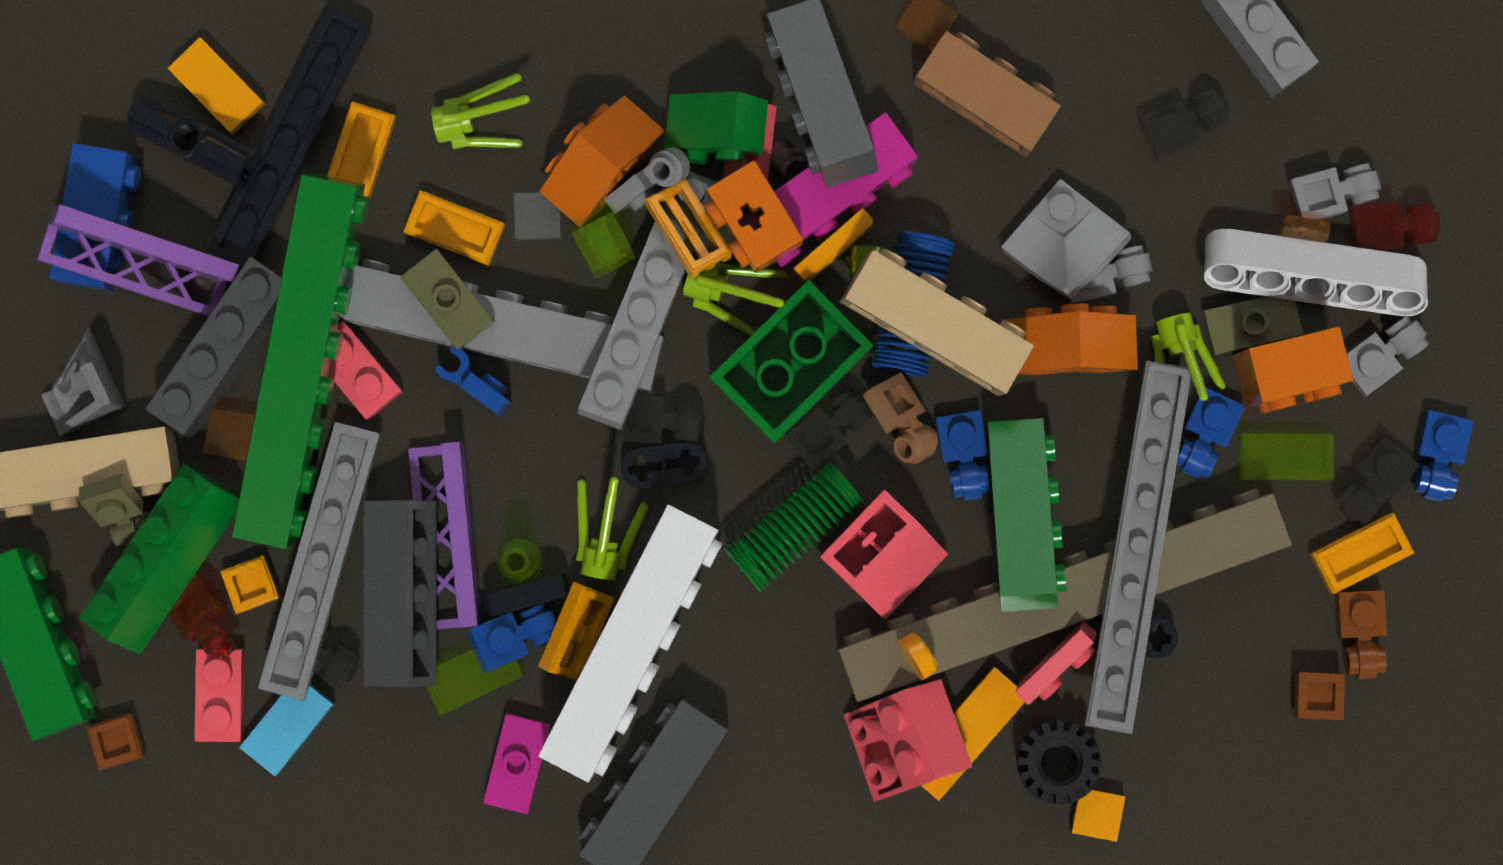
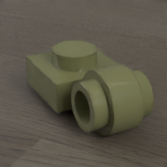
M122 474L79 487V503L100 527L110 525V533L115 545L118 548H126L149 515L147 511L143 512V499Z

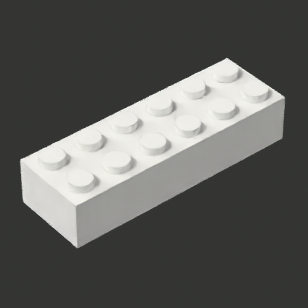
M669 504L667 505L538 757L588 783L595 773L603 777L618 749L610 745L616 731L624 735L639 708L631 703L637 690L639 689L646 693L660 667L652 662L659 647L667 651L681 626L673 621L679 608L682 606L689 609L702 585L694 580L702 564L711 568L723 544L715 539L719 530Z

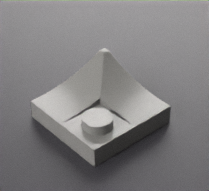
M1060 179L1001 248L1004 254L1029 273L1070 299L1110 263L1131 240V234Z

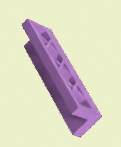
M60 204L52 209L36 258L37 261L208 317L223 297L227 283H232L235 280L239 267L238 264ZM61 229L76 234L85 252L69 260L50 254L57 230ZM86 238L102 244L91 249ZM108 246L118 248L123 253L129 267L114 275L104 272L94 253ZM131 253L145 257L146 259L138 263H135ZM88 257L92 267L77 263V261ZM152 261L163 263L173 282L159 289L147 286L139 268ZM175 268L190 273L180 278ZM132 272L137 282L122 278V276ZM198 275L216 281L208 306L192 301L183 283ZM177 287L181 297L166 291Z
M450 442L441 443L439 446L410 448L408 453L413 500L424 501L422 486L424 485L431 491V494L425 501H433L437 496L447 504L449 523L440 533L436 530V547L442 542L451 549L453 569L445 578L436 572V580L440 582V585L436 588V598L445 587L455 594L458 618L436 620V630L481 625L464 443ZM442 455L444 478L436 488L421 476L420 457ZM444 487L446 496L440 492ZM448 532H450V541L445 538ZM453 577L455 587L451 583H449Z

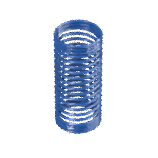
M915 231L898 232V241H896L895 246L897 252L895 254L921 260L904 259L907 262L906 265L924 270L905 269L919 277L924 272L940 281L948 279L946 275L940 273H947L950 270L941 265L952 263L949 259L943 257H951L953 255L952 251L955 246L953 241L940 236ZM900 248H903V249H906V250H909V251H913V252H907V251L902 250V249H900ZM880 326L878 327L882 332L877 334L880 340L875 342V345L879 348L873 351L874 357L872 358L873 362H871L873 367L910 376L926 377L929 375L927 372L929 371L928 367H930V364L923 360L929 361L932 359L931 356L885 346L896 345L921 351L907 342L887 338L897 336Z

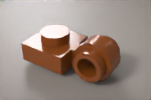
M1385 591L1335 593L1338 638H1354L1352 647H1345L1344 649L1346 674L1355 675L1356 679L1377 678L1378 673H1385L1387 668L1384 646H1376L1372 641V637L1387 636Z

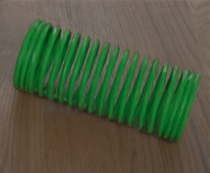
M827 461V464H823V467L818 469L820 476L812 473L813 481L806 479L805 483L808 488L804 484H799L801 492L793 489L795 498L787 494V500L790 505L785 500L780 501L783 509L778 505H774V510L778 516L772 510H768L770 519L766 516L761 518L765 526L760 521H755V525L760 533L753 526H749V531L753 537L746 531H743V537L748 544L741 537H736L738 544L732 541L731 544H728V547H725L726 553L759 592L766 589V586L771 585L772 582L763 568L773 579H778V575L770 564L780 574H784L783 568L775 557L787 569H790L789 562L780 550L792 563H797L796 558L784 542L799 558H803V554L792 539L805 553H809V548L796 531L812 548H815L816 544L801 524L818 542H822V538L805 516L824 537H828V533L810 509L831 532H834V527L817 505L836 526H841L839 520L822 498L843 521H847V517L826 490L850 516H853V512H858V509L865 506L861 496L830 461Z

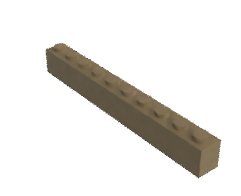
M1256 488L1231 497L1233 506L1217 511L1215 505L1211 504L1189 512L1191 521L1174 527L1172 520H1167L1155 595L1292 546L1274 494L1260 496ZM1115 539L1103 543L1105 552L1088 558L1085 550L1059 559L1060 564L1065 566L1066 592H1057L1058 608L1002 612L999 581L973 590L975 599L958 604L956 597L935 603L930 606L932 614L915 620L911 612L887 621L889 630L872 635L870 629L866 628L844 636L846 645L837 648L855 700L859 702L920 680L907 663L897 643L898 640L911 632L918 634L929 648L938 666L937 672L934 673L937 674L1103 614Z

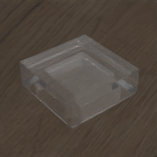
M540 192L514 193L516 241L562 239L561 211Z

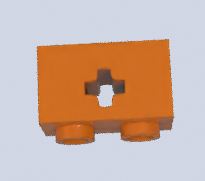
M755 160L707 189V196L710 201L704 207L718 229L726 225L734 241L729 243L728 246L742 268L750 264L756 274L803 244L802 236ZM746 209L752 215L759 212L762 214L759 218V228L755 231L750 225H745L744 227L739 225L743 221L742 212Z

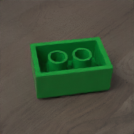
M808 280L784 303L783 307L779 308L709 378L734 406L775 445L872 350L874 345Z

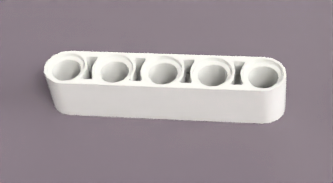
M1235 229L1214 230L1205 239L1204 280L1212 288L1396 316L1417 315L1423 312L1428 305L1427 266L1419 257Z

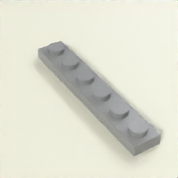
M689 172L686 180L704 207L710 201L707 196V189L716 184L717 181ZM678 193L674 198L700 237L702 228L680 193ZM663 201L661 205L691 255H693V247ZM654 222L578 407L579 415L620 430L624 426L686 272L656 222Z
M338 422L334 424L258 686L260 690L301 701L306 700L380 442V433Z

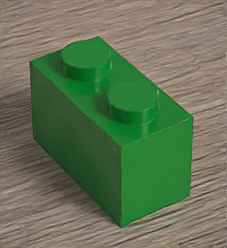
M739 91L670 94L664 149L669 147L678 148L687 156L689 163L708 164L710 157H716V160L722 162L743 163L744 156L763 155L769 101Z

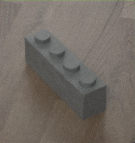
M807 0L768 13L767 17L771 31L763 34L771 60L780 57L784 69L776 72L784 97L793 95L797 108L791 109L790 113L798 136L804 134L808 136L811 146L803 149L811 174L821 173L827 189L878 172L875 150L821 1Z
M250 257L145 410L182 435L195 438L273 325L282 277Z
M364 501V686H435L436 501Z
M682 698L678 706L669 701L655 723L662 730L652 744L644 740L629 762L636 767L635 771L627 783L618 778L605 798L604 802L611 807L600 822L593 817L579 837L578 841L585 845L579 856L593 865H640L728 732L729 728L685 698Z

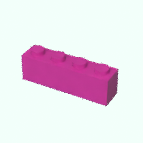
M886 112L866 126L875 150L878 172L826 189L821 173L812 175L808 167L774 191L802 236L803 243L813 236L818 241H821L840 227L836 219L849 210H852L854 214L862 208L865 210L877 200L874 192L887 183L893 189L915 173L911 166L916 163L918 156ZM748 210L743 213V221L739 225L741 227L750 225L755 231L759 228V218L762 214L759 212L752 215ZM798 247L767 267L769 268L777 262L782 268L799 257L803 250Z

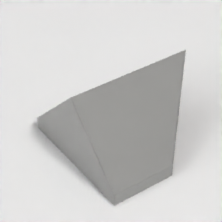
M88 326L52 389L41 395L59 436L67 435L126 408L93 333Z

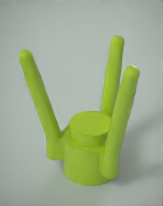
M516 73L504 79L502 78L463 96L444 100L443 106L431 108L432 123L438 142L451 141L453 149L468 146L521 148L523 146L521 139L467 136V133L475 131L473 118L529 103V96L522 95L470 108L468 105L520 82L521 75Z
M717 262L714 268L708 271L706 269L700 271L699 276L693 279L687 275L683 295L694 299L693 307L711 313L750 337L756 332L754 328L712 303L711 300L720 302L725 292L778 308L784 306V301L780 298L728 283V276L723 274L785 279L788 276L786 270L764 268L755 274L751 266L742 268L740 265Z
M1191 313L1171 316L1156 322L1159 334L1150 337L1154 349V362L1165 364L1166 349H1168L1170 357L1184 354L1198 396L1201 401H1206L1208 393L1194 351L1197 349L1217 389H1225L1226 385L1203 340L1199 324L1194 325Z
M617 477L610 478L599 539L591 538L590 546L588 538L586 481L580 479L577 482L579 545L576 560L582 562L580 570L582 575L605 580H616L618 569L626 570L628 554L649 506L646 502L640 504L619 552H617L618 543L609 541L619 483Z

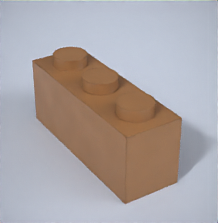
M946 31L916 75L913 84L1027 158L1061 107V105L1054 101L1056 95L1040 83L1033 82L1030 86L1016 76L1018 73L1017 69L1007 61L999 57H995L992 61L978 52L980 46L967 35L957 32L954 36Z

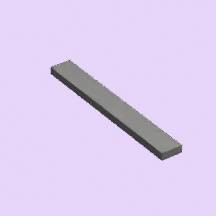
M1153 361L1145 362L1084 726L1132 734L1191 381V374L1187 367Z

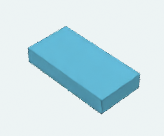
M312 684L309 686L305 701L281 695L239 748L272 775L277 776L335 703Z

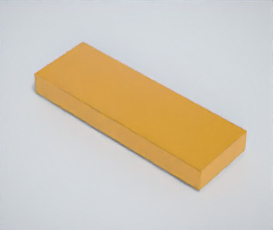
M994 666L953 712L971 764L1025 703L1015 693L1017 686ZM966 770L922 785V787L940 801Z

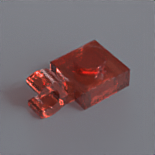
M196 575L191 579L168 614L183 639L195 642L198 639L201 648L207 655H211L216 651L219 658L224 660L237 649L230 635L217 623L227 613L208 580Z

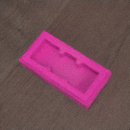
M506 713L483 804L529 814L543 760L538 756L549 736L551 724Z

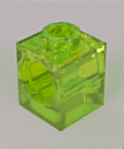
M613 212L572 232L595 279L636 259Z

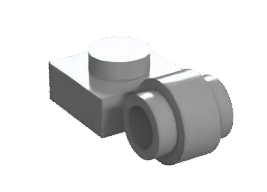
M674 147L665 148L651 157L649 165L645 169L634 174L604 200L614 214L630 206L636 212L645 206V198L655 194L653 189L656 186L672 187L686 179L690 170L689 160L680 149Z
M1370 163L1344 170L1345 179L1341 182L1339 181L1336 167L1291 179L1288 183L1300 224L1305 225L1346 213L1348 208L1344 197L1351 199L1353 206L1364 205L1380 199L1378 190L1382 189L1377 171H1372Z
M1143 245L1122 249L1117 254V260L1113 261V264L1109 263L1085 287L1069 299L1070 304L1115 295L1116 288L1113 280L1115 278L1118 280L1122 279L1124 287L1150 282L1149 273L1153 272L1149 253H1144Z
M1403 316L1385 330L1389 336L1385 344L1375 332L1347 352L1354 380L1352 383L1363 397L1368 396L1403 369L1394 355L1402 353L1406 360H1408L1429 345L1425 338L1428 333L1417 319L1412 321L1409 316Z

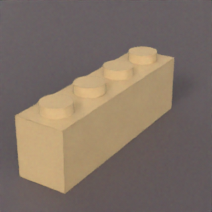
M882 249L881 253L875 250L869 252L839 302L995 395L1007 394L1034 347L1033 344L1024 340L1027 333L1006 320H1002L999 325L984 316L987 309L968 297L962 296L959 301L945 293L944 291L947 286L932 275L923 272L918 277L904 268L907 262L897 254L887 249Z
M163 426L0 452V511H5L6 518H14L34 514L33 506L50 503L51 511L79 507V487L118 474H122L135 490L141 489L142 497L161 495L180 469L175 430Z

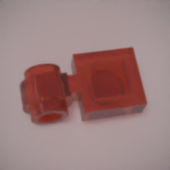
M1399 202L1357 206L1350 209L1354 247L1379 251L1401 250L1405 247L1403 233L1405 236H1409L1410 244L1413 245L1438 241L1437 233L1441 231L1439 212H1434L1433 204H1418L1406 207V216L1402 218Z

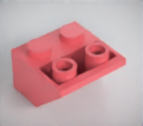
M883 490L819 558L886 620L942 562L948 553L886 490Z
M941 679L904 689L844 715L874 802L972 767Z

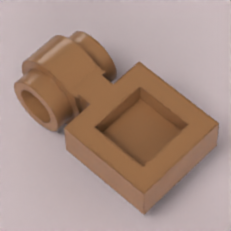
M902 373L872 387L862 395L886 434L895 429L899 431L894 441V451L901 461L917 464L934 454L938 444L937 434L932 427L922 424L917 419L926 410Z

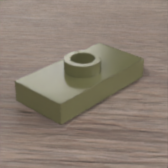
M437 249L400 277L458 351L495 323Z
M1261 297L1202 311L1212 356L1303 335L1296 301Z

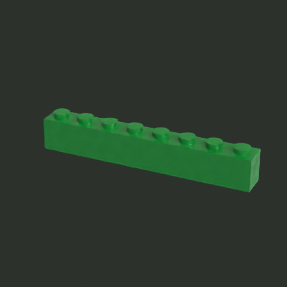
M313 172L301 175L232 535L233 538L287 549L296 541V537L302 538L308 517V511L302 510L305 493L311 494L317 474V468L311 466L313 450L320 449L325 434V423L319 422L322 404H329L334 387V378L328 377L331 359H338L342 347L343 333L337 332L340 314H347L351 301L352 289L345 287L349 269L354 270L356 268L360 255L361 244L354 241L358 223L364 224L369 209V197L363 196L365 184Z

